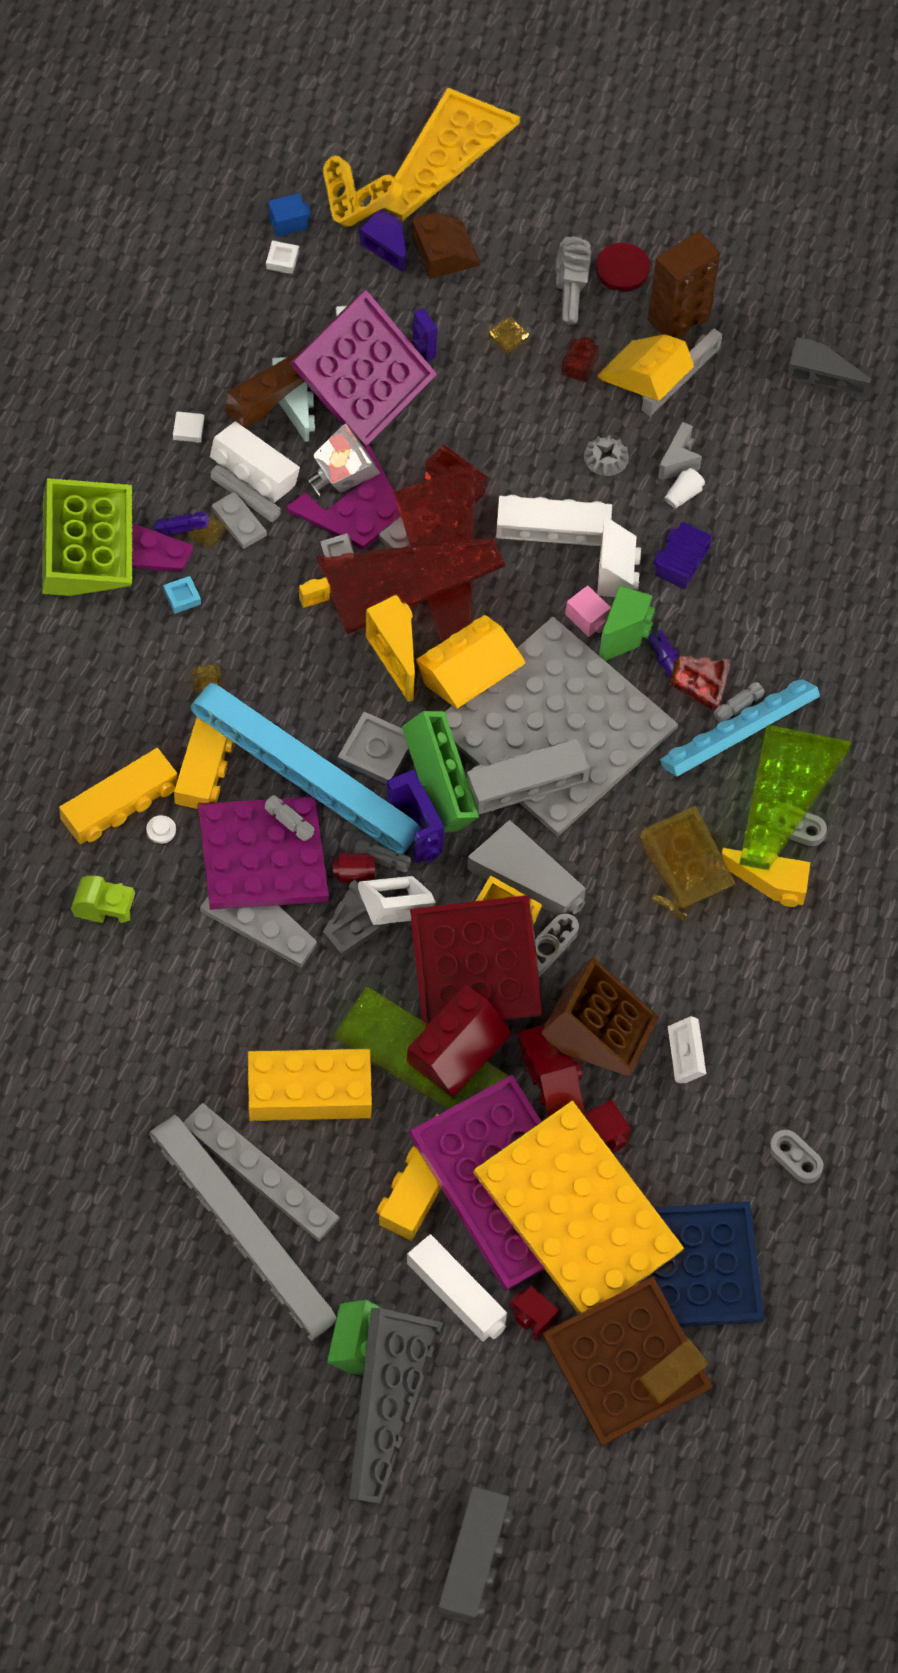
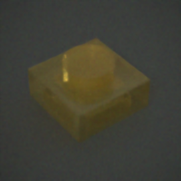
M510 316L490 329L489 337L508 354L528 340V333Z
M208 516V527L198 530L194 527V530L189 532L188 539L214 550L227 529V525Z
M219 663L191 668V682L194 691H203L209 683L218 686L222 685V672Z

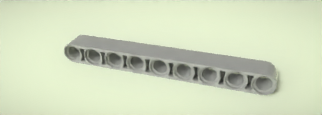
M173 1115L149 1131L152 1141L154 1143L157 1142L163 1149L161 1153L172 1166L176 1165L180 1170L179 1175L190 1189L193 1187L199 1194L197 1198L207 1211L214 1213L217 1217L215 1221L226 1235L230 1233L235 1240L234 1245L245 1258L249 1257L253 1262V1269L263 1281L267 1280L272 1286V1289H270L282 1305L285 1303L291 1310L289 1312L291 1317L300 1328L304 1327L310 1334L308 1338L313 1340L336 1324L337 1317L327 1302L180 1118Z

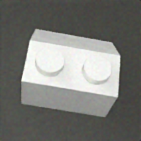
M604 519L597 595L615 597L619 586L638 589L639 572H634V565H640L641 548H636L635 535L610 519Z

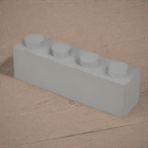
M578 739L571 741L561 740L551 747L544 749L535 748L518 757H505L498 763L488 766L478 765L467 772V781L478 814L480 815L588 782L590 767Z

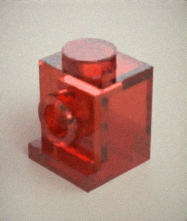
M581 337L580 340L573 338L562 360L561 375L587 383L598 358L599 346L595 345V342L587 337Z

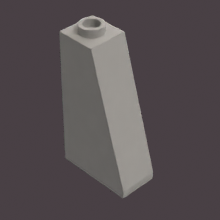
M511 820L506 822L468 856L467 869L486 880L489 879L490 875L524 895H530L531 899L542 904V908L557 916L563 913L569 914L570 912L574 915L585 904L586 888Z

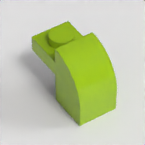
M85 876L80 879L71 910L75 917L99 923L104 922L106 915L127 919L135 896V890L132 887L105 882L104 878L100 876Z

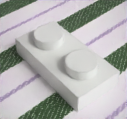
M690 1016L668 1026L675 1082L687 1083L706 1075L699 1020Z

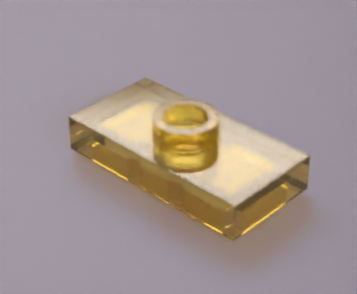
M688 1339L642 1376L640 1381L657 1402L661 1404L704 1369L709 1362Z

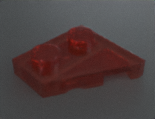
M681 656L674 661L669 684L710 710H716L721 705L731 661L728 659L710 661V658L694 659L693 657Z

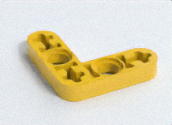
M339 156L329 158L323 168L332 218L343 227H351L393 203L400 197L403 190L402 183L391 175H384L355 192L350 164ZM345 186L343 195L337 197L339 189ZM371 195L370 203L363 207L364 200Z

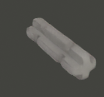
M754 682L747 687V690H742L728 700L727 704L719 706L714 712L715 718L719 722L730 720L733 715L736 716L743 709L752 705L753 700L756 702L762 698L765 693L763 687L758 682Z
M272 795L267 799L264 807L265 810L271 815L276 814L275 818L292 832L296 831V835L301 840L307 841L313 836L314 827L307 821L303 822L304 818L287 804L282 805L283 801L280 798Z

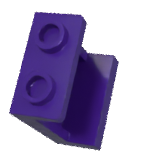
M414 769L387 780L386 801L400 811L407 809L411 818L421 829V831L415 833L413 857L415 863L423 860L424 862H431L437 859L440 853L443 852L444 825Z

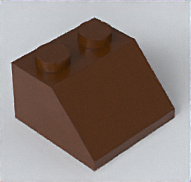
M439 212L412 219L411 237L429 279L481 265L463 221Z

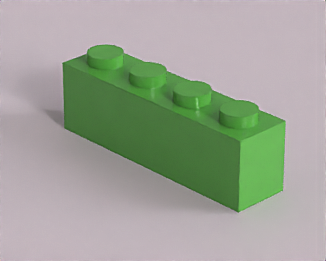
M422 711L404 724L402 729L418 778L444 825V832H457L478 819L479 814L445 711Z

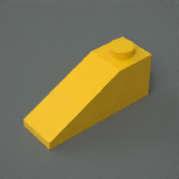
M723 848L720 859L722 867L772 900L780 901L784 906L795 907L804 904L811 862Z

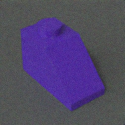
M381 209L360 229V244L403 272L406 269V250L402 223L395 215L388 214Z

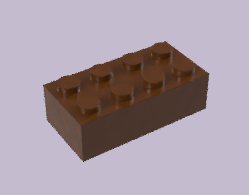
M700 231L656 257L647 320L661 335L666 334L680 339L687 334L689 328L695 324H704L711 316L720 252Z

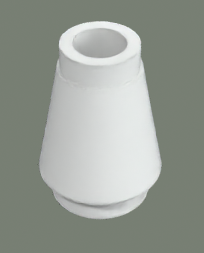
M692 468L682 471L664 499L674 509H677L700 493L705 481Z

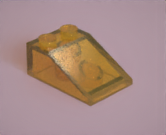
M696 805L643 829L638 838L652 866L682 909L735 885Z

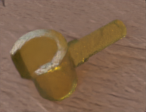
M657 894L652 895L651 900L673 910L676 919L680 921L688 920V915L680 912L678 909L685 908L691 911L689 901L682 899L674 902Z

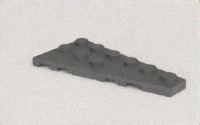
M371 1308L349 1499L368 1503H381L392 1471L390 1460L394 1449L400 1448L403 1440L400 1436L403 1423L409 1422L424 1380L422 1369L425 1360L432 1357L434 1347L431 1346L435 1332L441 1331L443 1322L383 1308Z

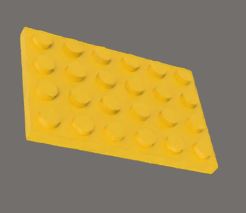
M573 1101L473 1171L474 1175L578 1314L635 1286L684 1250V1247Z

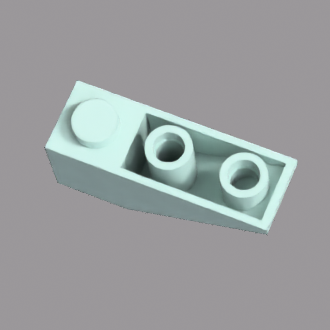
M272 358V366L285 358ZM305 382L285 396L279 404L304 441H309V432H315L314 415H309L308 408H313V391H307V383Z

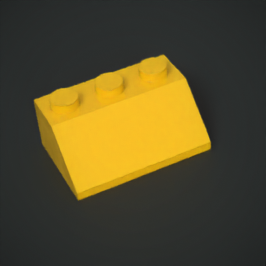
M486 615L474 620L470 625L451 635L447 640L416 659L424 684L456 709L526 664L524 658L503 628Z

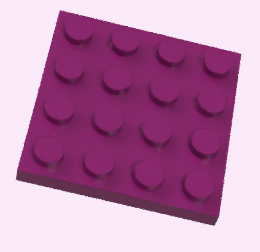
M367 290L362 291L289 363L342 426L345 423L349 426L363 447L367 446L437 375Z
M314 797L281 799L283 801L282 805L287 804L304 818L303 822L307 821L314 827V834L307 841L301 840L296 835V831L292 832L275 818L276 814L271 815L265 810L264 807L267 800L198 804L210 910L328 902L329 893L316 800Z

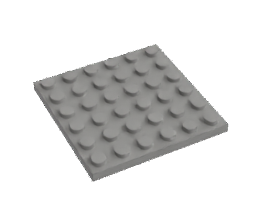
M552 617L517 648L526 664L458 709L454 706L449 707L445 714L456 748L477 766H488L498 763L501 759L509 756L518 757L535 748L544 749L551 747L561 740L571 741L578 739L590 767L588 782L519 802L558 837L678 728V723L557 619Z

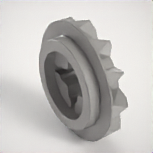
M610 435L606 438L597 436L594 441L588 443L584 451V460L592 472L601 476H613L623 471L627 466L629 460L628 449L621 443L620 439H612ZM613 449L611 457L607 456L601 460L602 452L606 453Z

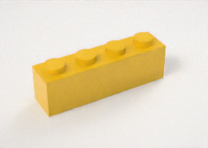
M198 717L195 720L174 790L175 804L198 809V804L217 803L220 794V786H217L219 777H225L228 761L224 760L226 752L232 753L234 747L233 741Z
M157 747L59 807L60 819L80 845L86 841L93 842L102 835V831L110 826L118 827L123 824L128 815L135 811L143 812L156 798L171 795L177 784V772Z
M414 1146L407 1155L405 1163L408 1165L403 1173L399 1171L392 1182L391 1188L394 1189L389 1198L384 1197L377 1209L380 1226L410 1241L413 1240L441 1190L440 1185L418 1149Z

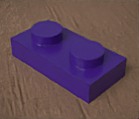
M424 308L414 312L413 325L411 326L413 332L411 344L428 362L436 358L438 328Z

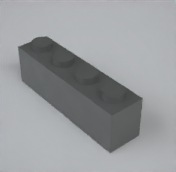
M472 1487L437 1615L474 1626L477 1617H484L488 1599L483 1598L486 1586L491 1588L493 1586L497 1569L491 1567L494 1556L501 1557L505 1538L500 1537L503 1526L509 1527L514 1510L508 1507L509 1496Z

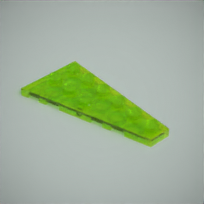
M773 725L766 727L740 865L764 870L771 868L849 752L852 744L851 741Z

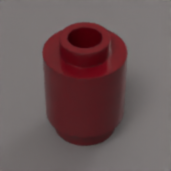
M339 853V859H333V877H339V883L375 879L374 856H367V853Z

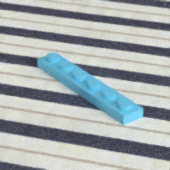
M803 679L790 683L788 688L779 693L768 695L763 702L756 706L743 709L738 716L722 721L713 730L695 736L693 741L682 747L672 749L668 755L660 759L663 768L675 776L685 773L820 697L818 687Z

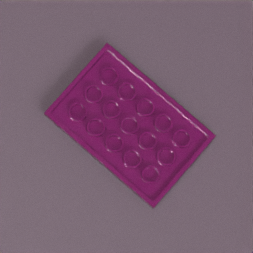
M513 1075L428 1120L408 1133L504 1291L511 1289L545 1269L473 1173L474 1169L542 1122Z

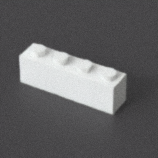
M516 495L499 496L496 538L601 546L604 519L611 520L612 504H604L598 501L591 503L576 502L571 499L563 501L548 500L544 497L521 498Z

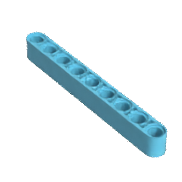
M209 683L192 703L191 709L193 713L202 721L388 849L396 851L399 855L400 853L404 854L414 841L415 833L421 831L419 825L413 819L220 686Z

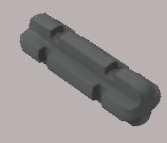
M361 839L355 845L354 853H367V856H374L375 863L389 868L395 866V870L406 873L411 865V857L400 853V855H396V851L376 844L370 846V842Z

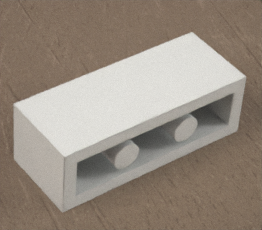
M236 421L214 437L210 457L273 503L296 485L300 467Z

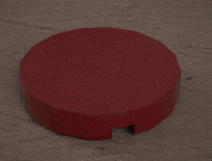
M630 243L608 245L599 253L596 260L597 277L602 284L612 290L617 289L622 290V292H630L638 289L646 282L650 272V261L646 253L638 246Z

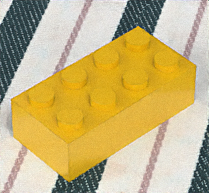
M370 1049L248 1051L249 1121L371 1118Z

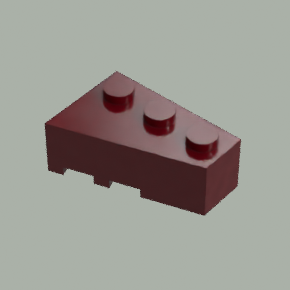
M545 1025L517 1032L524 1063L533 1085L537 1084L542 1093L539 1096V1100L542 1106H546L547 1116L550 1117L571 1101L575 1103L585 1116L579 1086V1079L583 1078L579 1062L575 1061L574 1057L563 1054L557 1047H553L547 1042L546 1038L541 1034Z

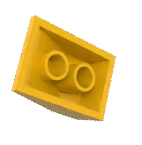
M664 334L631 341L597 376L610 384L660 401L694 367L686 341Z
M395 595L366 609V638L406 700L410 702L414 697L415 678L411 624L413 615L408 604H402L398 596Z

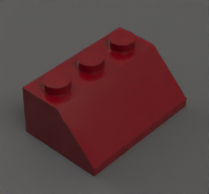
M465 984L407 1048V1063L454 1099L505 1043L512 1032L491 1003Z

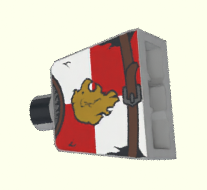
M345 423L314 453L313 456L321 468L308 478L317 491L331 482L341 493L377 476L381 472L355 433Z

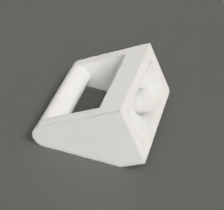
M413 876L360 881L358 883L360 895L373 925L411 921L410 909L431 907L436 903L432 893ZM407 888L409 895L385 898L378 891Z

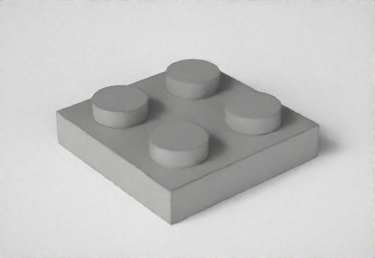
M363 712L338 756V763L387 785V780L396 776L409 753L403 729Z

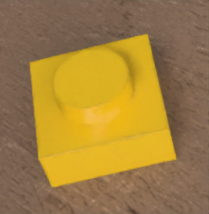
M326 577L319 580L312 579L299 586V600L303 608L330 600V585Z

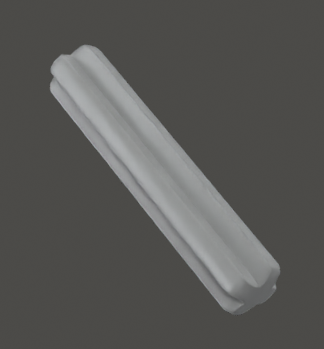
M218 464L212 469L210 473L211 479L230 493L236 492L244 503L263 517L274 522L280 516V507L240 480L225 467Z

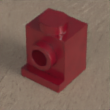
M532 1286L524 1293L519 1291L509 1302V1306L513 1308V1313L515 1314V1321L526 1330L530 1327L533 1330L532 1338L535 1341L557 1321L559 1310Z

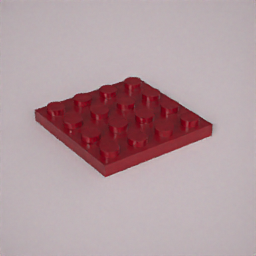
M530 895L410 909L423 1029L432 1022L465 984L489 1001L502 1020L543 1015Z

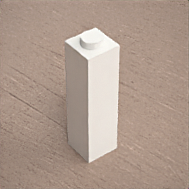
M431 1234L407 1254V1264L482 1342L489 1336L495 1339L506 1328L504 1323H506L507 1312Z

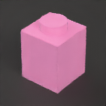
M586 586L567 601L565 615L589 637L594 632L601 633L603 631L611 607L589 586Z

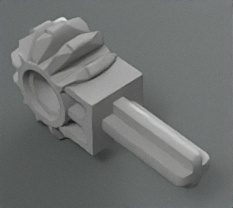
M574 236L565 237L560 243L555 266L556 288L563 289L562 322L567 325H573L578 322L579 291L588 283V270L591 261L590 243Z

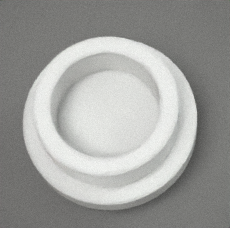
M155 816L147 824V835L155 843H167L174 838L176 825L167 816Z

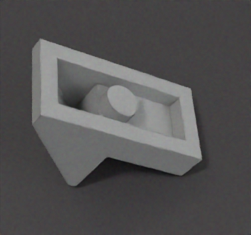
M682 422L660 463L659 479L665 480L679 476L682 471H687L689 468L695 471L700 470L702 457L690 451L694 443V438L691 437L693 426Z

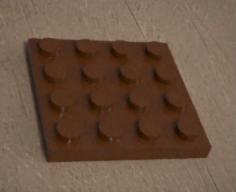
M653 1276L542 1333L550 1352L601 1447L713 1388Z

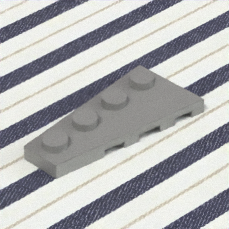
M207 897L200 907V912L302 968L317 946V941L278 905L210 910Z

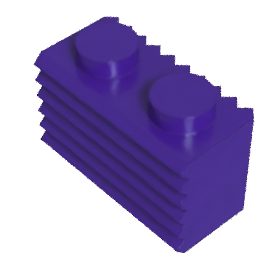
M681 521L677 529L674 527L671 529L666 540L668 545L665 550L660 549L656 554L653 562L656 565L655 576L686 589L711 546L712 535Z

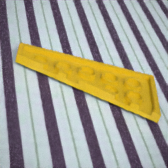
M447 88L394 177L403 186L400 197L382 208V210L388 214L395 215L400 221L405 220L519 125L520 117Z

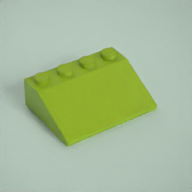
M47 478L43 494L42 594L74 596L131 586L132 485Z

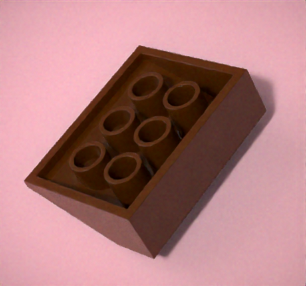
M592 957L569 979L541 1034L551 1046L557 1047L563 1054L629 1076L633 1072L659 1016Z

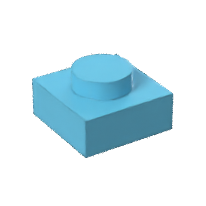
M190 576L163 585L164 593L174 614L201 605V598Z

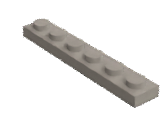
M204 1103L183 1122L202 1145L318 1242L339 1221L338 1215Z

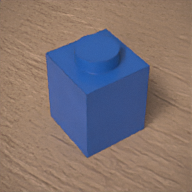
M300 193L268 201V216L276 237L308 229V219H311V212L308 203H303Z

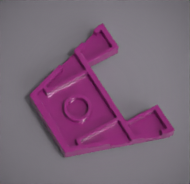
M369 445L364 448L381 472L380 474L361 483L326 511L305 492L287 506V512L306 520L307 523L315 527L318 526L331 532L334 536L348 533L352 545L362 550L379 538V533L404 515L405 512Z

